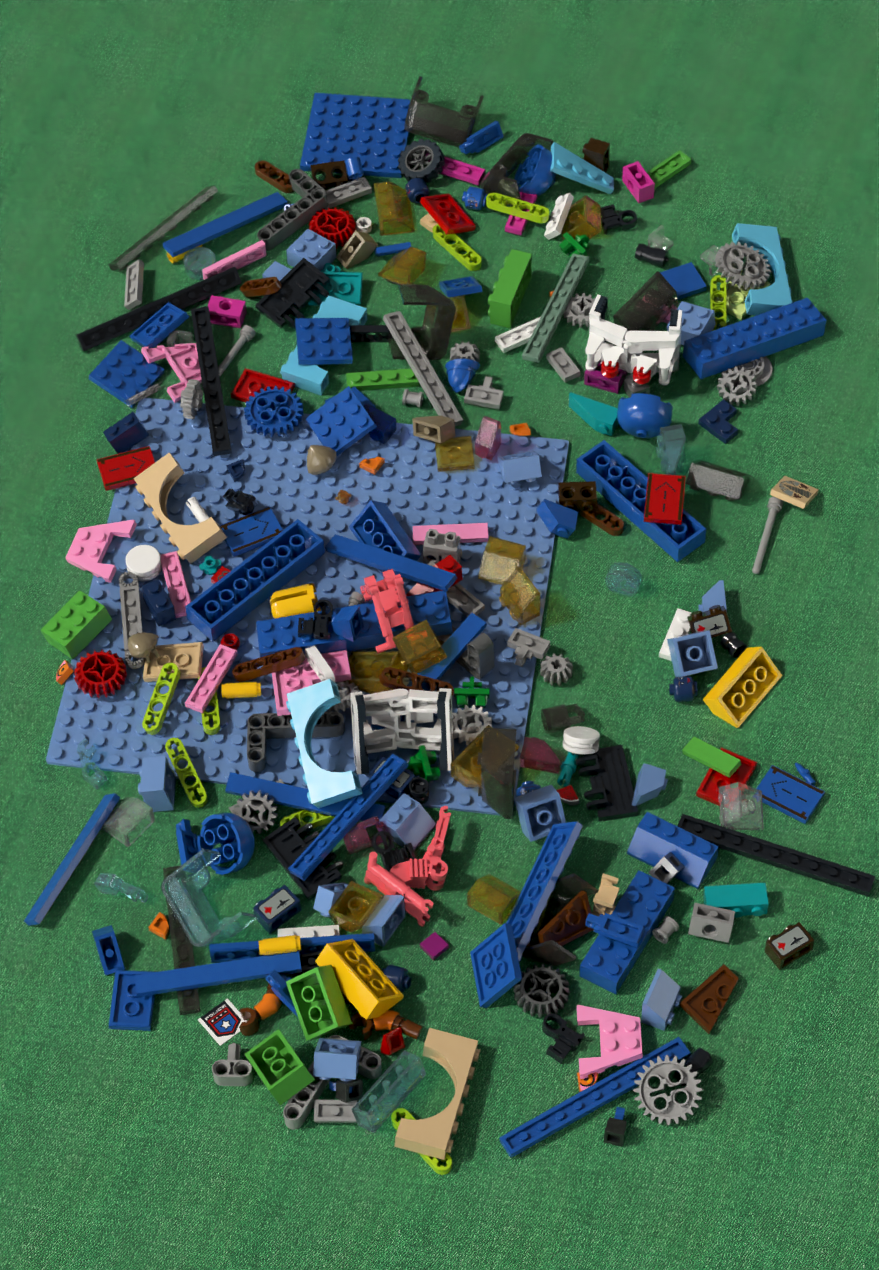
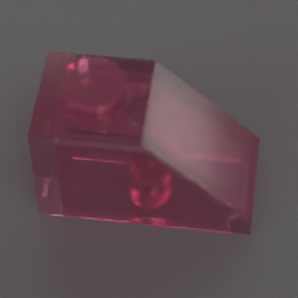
M484 416L475 440V454L481 458L492 460L501 445V422Z
M525 737L520 755V767L559 774L560 760L545 740H540L536 737Z

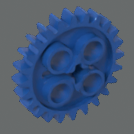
M268 386L267 391L261 388L260 394L254 392V397L249 396V401H246V407H244L245 420H247V425H251V430L256 429L257 434L263 432V436H266L270 433V436L273 437L274 433H277L280 437L281 432L287 435L288 429L294 431L293 426L298 427V421H302V416L304 415L303 403H301V399L297 397L296 393L291 394V389L284 391V387L278 390L277 386H275L271 390Z

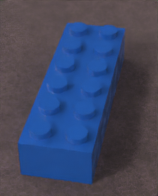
M638 870L611 914L644 927L638 947L598 935L580 964V977L617 994L653 935L652 931L657 928L673 902L675 887Z

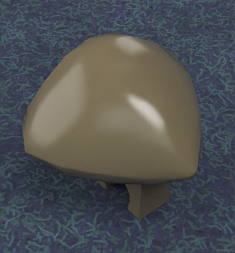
M310 445L307 450L308 473L318 475L329 471L337 459L336 451L322 445Z
M146 632L131 635L127 643L129 653L134 658L145 657L149 663L151 661L149 659L150 652L159 657L155 648L159 636Z

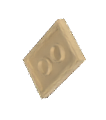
M202 642L157 645L155 648L159 657L150 652L149 659L151 661L148 663L145 659L144 682L157 681L162 667L167 663L176 664L180 670L179 679L200 678L204 645ZM173 669L171 672H167L169 676L171 673H174Z

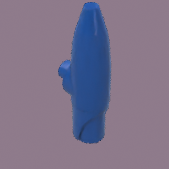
M796 762L795 766L799 774L807 783L814 786L816 781L810 775V771Z

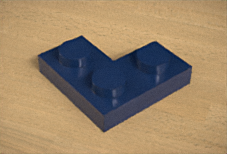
M723 399L702 416L698 424L726 444L738 434V429L727 422L737 413V409Z

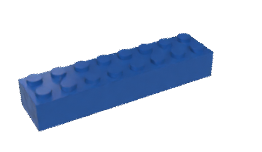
M808 298L685 340L683 357L699 378L703 379L726 371L728 368L731 369L760 357H765L824 336L826 319Z
M605 440L577 459L576 473L586 482L596 481V491L675 561L679 562L705 543L706 528L684 509L681 525L644 522L648 478Z
M297 519L185 606L187 620L212 642L272 596L275 591L281 589L324 555V540Z

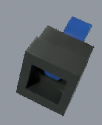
M357 1078L356 1080L352 1079V1081H341L340 1079L336 1082L329 1081V1090L336 1091V1098L345 1103L363 1099V1080Z
M617 1107L615 1117H609L604 1133V1143L623 1146L627 1121H624L625 1108Z

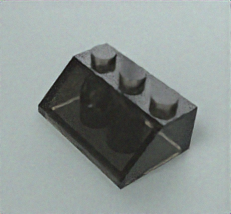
M698 459L691 463L686 484L690 485V489L696 491L701 489L707 490L709 495L718 496L720 494L725 496L726 500L735 502L736 499L742 498L751 475Z

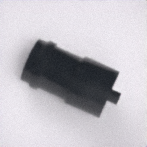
M639 244L635 252V259H638V261H645L662 268L670 259L668 258L667 250L657 247L653 248L646 244Z
M697 1048L687 1058L685 1067L690 1064L693 1065L691 1072L698 1071L697 1076H695L696 1079L713 1063L709 1052L702 1048ZM676 1070L674 1076L679 1082L681 1074Z

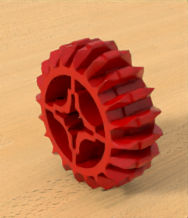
M328 207V210L322 209L321 212H316V215L312 216L309 229L335 243L337 249L339 245L343 247L344 243H347L356 230V222L348 211L344 212L343 208L338 210L336 207L334 209Z
M94 649L93 654L87 652L86 658L81 657L80 662H77L74 671L75 682L78 688L84 694L89 693L91 698L94 695H97L98 698L104 695L107 698L108 693L114 695L115 690H121V685H125L127 677L126 665L122 657L119 658L117 653L112 654L110 650L105 653L103 649L97 652Z

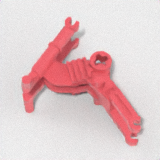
M393 569L382 572L384 579L377 582L374 575L364 578L365 585L360 587L365 602L373 600L382 635L386 640V643L375 647L378 654L396 648L391 629L393 627L404 624L409 643L428 637L426 630L414 633L413 628L415 626L404 590V582L400 574L395 575Z
M448 806L440 808V817L436 823L435 836L427 847V851L422 859H410L409 861L398 863L389 872L377 864L378 854L376 852H371L369 855L368 870L366 871L364 882L366 884L372 883L384 895L404 896L405 911L413 916L421 927H424L425 920H430L428 907L432 909L434 903L429 899L425 900L411 887L425 889V886H427L430 890L438 891L444 886L448 866L441 860L451 817L450 812L444 813L448 811Z

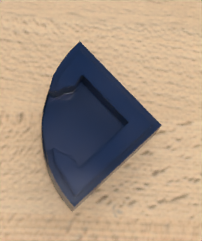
M243 459L226 465L227 471L234 482L242 478L245 473Z

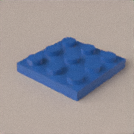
M295 318L298 365L352 364L349 318Z
M121 340L89 374L88 379L126 404L125 400L146 389L148 391V388L150 389L163 375L164 368L155 362L149 364L143 354Z
M349 386L305 418L322 445L335 450L337 456L377 427Z
M504 923L470 952L480 1007L488 1008L522 980L512 924Z

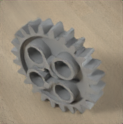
M731 242L730 245L726 243L725 246H721L720 250H718L714 260L716 262L715 267H718L717 272L722 273L720 277H726V282L731 281L732 286L737 284L739 289L741 286H744L745 290L748 287L759 289L761 285L764 286L765 282H767L771 272L769 270L770 265L767 264L768 259H763L764 254L759 255V249L754 251L753 246L747 247V243L743 246L740 242L737 245L734 242Z
M666 1055L665 1061L660 1056H657V1063L650 1059L649 1063L651 1066L643 1065L642 1067L645 1072L637 1073L641 1080H634L639 1085V1088L633 1089V1091L638 1092L640 1095L635 1100H641L642 1102L638 1108L645 1107L646 1110L643 1115L646 1116L651 1113V1121L658 1117L659 1124H662L664 1119H666L667 1125H671L672 1119H674L676 1124H679V1117L686 1121V1113L694 1115L691 1108H699L695 1101L702 1100V1097L697 1095V1092L703 1091V1088L697 1087V1084L701 1083L702 1080H695L698 1071L691 1072L692 1064L685 1067V1059L678 1063V1056H675L672 1061H670L669 1055ZM675 1070L681 1074V1079L677 1083L672 1082L670 1079V1074ZM654 1076L660 1079V1086L656 1089L650 1086V1079ZM683 1083L687 1085L685 1088L671 1091L670 1096L668 1093L650 1096L652 1092L666 1089V1084L669 1087ZM680 1091L685 1092L687 1095V1100L683 1104L678 1103L676 1100V1095ZM659 1097H663L666 1100V1107L662 1110L656 1106V1100Z

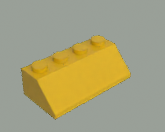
M748 647L703 700L714 715L735 728H739L783 675L762 647Z
M354 939L327 943L315 961L319 967L332 965L341 992L366 1020L380 1017L404 997Z

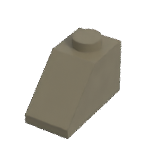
M355 230L336 258L348 269L368 259L378 244L369 234Z
M439 415L415 417L412 419L414 436L437 443H443L455 437V421L452 418Z

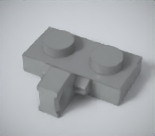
M485 376L483 386L468 384L464 403L500 409L504 391L493 388V377Z
M515 628L507 641V646L516 649L515 664L522 667L526 659H531L532 656L543 659L550 647L551 641Z

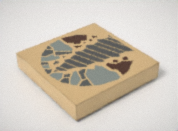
M784 476L772 488L770 495L804 509L815 498L819 489Z

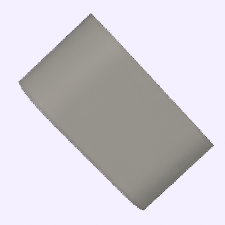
M229 1044L227 1060H217L212 1065L213 1078L217 1085L248 1086L253 1081L250 1062L240 1060L241 1046L239 1044ZM220 1071H226L223 1075L218 1074ZM242 1071L248 1072L245 1075H239Z

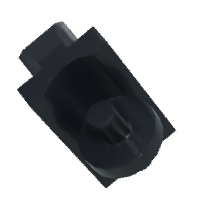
M230 488L223 495V498L228 501L225 505L228 509L239 511L242 515H248L253 512V501L256 499L253 495L239 490L235 492Z

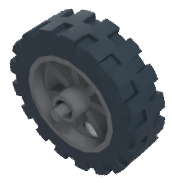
M429 139L413 141L411 145H407L405 150L401 152V157L398 159V167L407 181L421 178L425 182L430 183L443 170L442 167L445 165L443 152L434 141L431 142Z

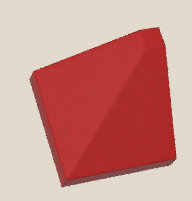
M400 1027L383 1035L380 1048L381 1053L391 1055L405 1047Z

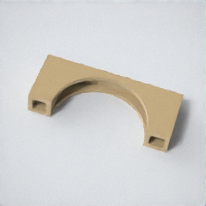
M169 452L134 478L137 483L135 488L141 495L144 494L146 497L143 500L149 508H153L152 514L156 520H161L162 524L160 527L166 534H170L169 541L174 547L177 546L179 548L177 551L178 555L182 560L187 559L192 564L225 540L227 536L212 517L194 525H180L170 521L167 514L168 495L175 482L185 472Z
M429 1028L424 1043L423 1056L436 1061L446 1069L453 1080L455 1095L451 1103L435 1116L419 1120L401 1118L395 1136L394 1147L442 1160L445 1159L446 1152L451 1153L453 1140L450 1139L452 1134L456 1135L459 1122L456 1121L457 1115L462 1116L464 1103L461 1102L463 1097L467 1098L470 1085H467L468 1079H473L475 1067H472L474 1061L478 1062L480 1049H477L478 1040Z

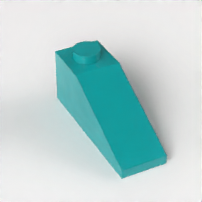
M570 392L569 407L595 431L612 436L619 424L617 420L618 408Z

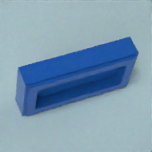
M406 242L377 247L375 254L378 257L407 252L411 249V243Z

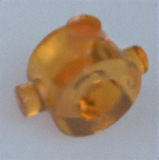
M340 490L338 497H335V499L341 504H347L351 494H348L345 490Z

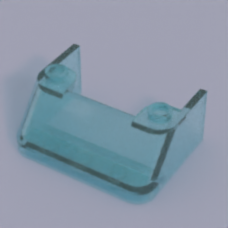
M204 848L166 877L161 885L165 898L189 940L194 946L201 948L234 937L257 919L256 914L239 912L234 917H225L219 921L202 889L210 881V874L206 867L221 854L218 851Z

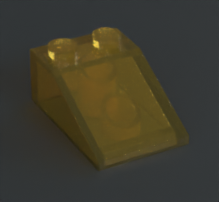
M387 651L379 654L377 652H352L348 659L351 680L346 681H349V684L354 683L355 686H358V690L370 694L395 690L380 683V673L387 667L407 671L409 665L399 651ZM388 673L386 676L388 677V680L390 681L392 678L390 677V674Z

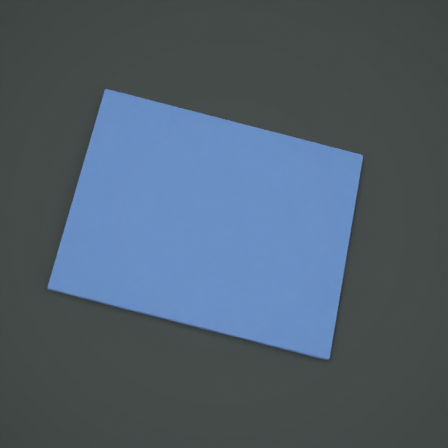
M140 399L135 414L146 428L149 436L127 451L150 446L155 462L169 452L177 460L185 473L175 482L167 499L168 517L170 521L176 524L194 525L199 523L186 505V502L191 497H196L209 518L212 517L219 525L245 516L240 514L239 511L230 510L225 506L228 501L223 498V495L229 488L235 492L239 490L253 495L256 498L253 501V512L270 506L283 530L299 519L324 540V549L335 534L358 541L349 526L370 500L386 503L412 542L413 526L488 523V542L460 543L462 549L460 565L462 566L463 580L458 583L485 605V609L477 616L487 623V626L481 633L487 634L493 642L495 667L481 679L474 677V682H482V688L490 689V699L487 701L486 708H483V713L488 711V717L492 719V731H489V737H484V742L477 740V745H474L473 742L466 745V741L459 743V737L453 738L454 761L452 771L440 770L439 779L429 781V799L421 805L438 809L442 806H448V810L512 816L537 658L534 656L531 659L527 658L522 667L516 665V649L508 647L507 641L515 628L540 637L555 534L551 533L536 512V508L544 499L559 504L558 482L564 481L569 441L455 429V437L443 443H437L414 436L413 424L374 421L377 427L339 454L329 471L312 475L308 473L307 450L310 445H322V443L305 419L311 414H304L302 421H298L299 426H293L294 431L288 429L287 435L281 432L280 437L277 433H274V436L271 437L270 433L263 436V432L257 434L256 429L251 430V425H247V420H245L244 407L224 405L232 453L214 456L205 403H202V407L197 411L195 419L184 418L182 408H180L181 401L174 403L173 400ZM535 451L539 455L542 477H538L537 481L526 482V480H519V484L508 485V482L505 483L503 481L497 456ZM382 457L385 459V463L375 475L359 467V463L366 458ZM243 459L245 473L241 479L234 482L227 471L226 465ZM137 483L116 488L107 524L135 520L137 526L131 538L113 536L103 558V564L115 565L117 569L112 582L108 583L103 578L93 575L88 596L105 606L112 620L71 660V666L75 671L77 662H80L81 657L86 658L87 652L93 654L94 649L97 652L103 649L105 653L110 650L112 654L117 653L119 658L122 657L126 665L127 677L125 685H121V690H115L114 695L108 693L107 698L104 695H101L100 698L94 695L91 698L89 693L84 694L78 688L74 672L70 675L65 683L46 756L47 764L140 775L139 767L142 766L143 758L166 756L176 775V779H179L165 748L167 740L178 738L182 741L201 782L227 785L230 772L273 782L282 779L284 784L308 789L303 780L304 768L299 762L300 750L297 748L294 738L267 739L265 769L261 772H253L248 766V718L253 714L277 713L272 673L244 681L261 683V696L222 698V684L239 683L233 676L232 669L240 663L260 658L256 621L274 619L270 605L271 596L212 642L187 620V616L176 618V620L158 627L143 600L141 586L159 579L170 599L162 568L159 575L154 579L139 581L143 633L158 635L159 638L156 646L202 642L204 645L203 668L207 667L221 644L224 635L232 633L240 640V646L237 649L238 655L217 689L221 726L217 734H206L203 730L201 713L185 707V702L197 684L198 678L179 679L160 732L150 735L144 730L142 722L157 681L144 682V665L138 669H132L126 664L119 578L122 573L128 572L126 555L132 548L139 545H149L157 549L160 555L178 551L179 548L177 546L174 547L169 541L170 534H166L160 527L162 524L161 520L157 521L153 516V508H149L143 500L146 497L144 494L141 495L135 488ZM223 540L221 544L216 545L192 564L187 559L182 560L179 556L191 602L214 585L211 583L213 575H208L199 568V565L205 561L206 556H212L213 559L221 560V566L232 571L262 546L233 557L225 540ZM415 545L422 555L417 561L423 563V545ZM325 549L324 555L279 590L314 583L317 591L314 594H316L318 601L328 600L333 605V609L347 607L349 605V597L353 592L361 594L360 587L365 585L364 578L374 575L376 582L384 578L377 568L327 552ZM428 555V558L436 559L434 556ZM402 577L404 590L407 594L417 582ZM129 578L126 579L124 582L130 584L133 582V579ZM448 601L451 623L457 629L467 616ZM429 638L411 643L396 644V648L379 654L376 648L347 652L351 680L346 681H349V684L354 683L355 686H358L359 692L362 691L364 695L395 690L380 683L379 676L385 668L392 667L417 674L440 647ZM132 657L130 660L136 662L140 660V658ZM455 661L439 680L450 683L453 688H462V683L470 682V676L473 675ZM388 673L386 676L388 677V680L390 681L392 678L390 677V674ZM403 678V683L407 686L411 680ZM163 686L160 689V693H167L169 686ZM453 694L452 713L458 714L457 701ZM468 698V708H472L475 705V709L478 710L479 708H476V698ZM156 704L153 710L160 711L163 708V704ZM207 706L205 711L212 712L215 710V707ZM348 707L346 711L342 709L338 711L344 717L345 731L343 735L311 739L313 756L318 765L326 771L347 772L352 770L357 774L354 763L351 708ZM433 713L434 722L417 723L416 727L433 728L437 722L438 714ZM367 716L366 720L372 728V717ZM213 718L209 719L210 727H214ZM153 721V723L149 724L148 726L151 728V726H155L156 724ZM172 744L171 746L176 756L180 755L177 749L178 746ZM397 747L395 750L368 753L369 772L382 756L388 759L394 754L408 763L410 757L415 756L419 749ZM426 750L435 751L436 762L435 764H430V767H438L440 769V750ZM180 760L177 763V767L180 769L186 768L188 765L186 760ZM369 773L358 774L361 788L369 780ZM190 776L186 780L196 781V778ZM384 792L376 802L395 803L397 799Z

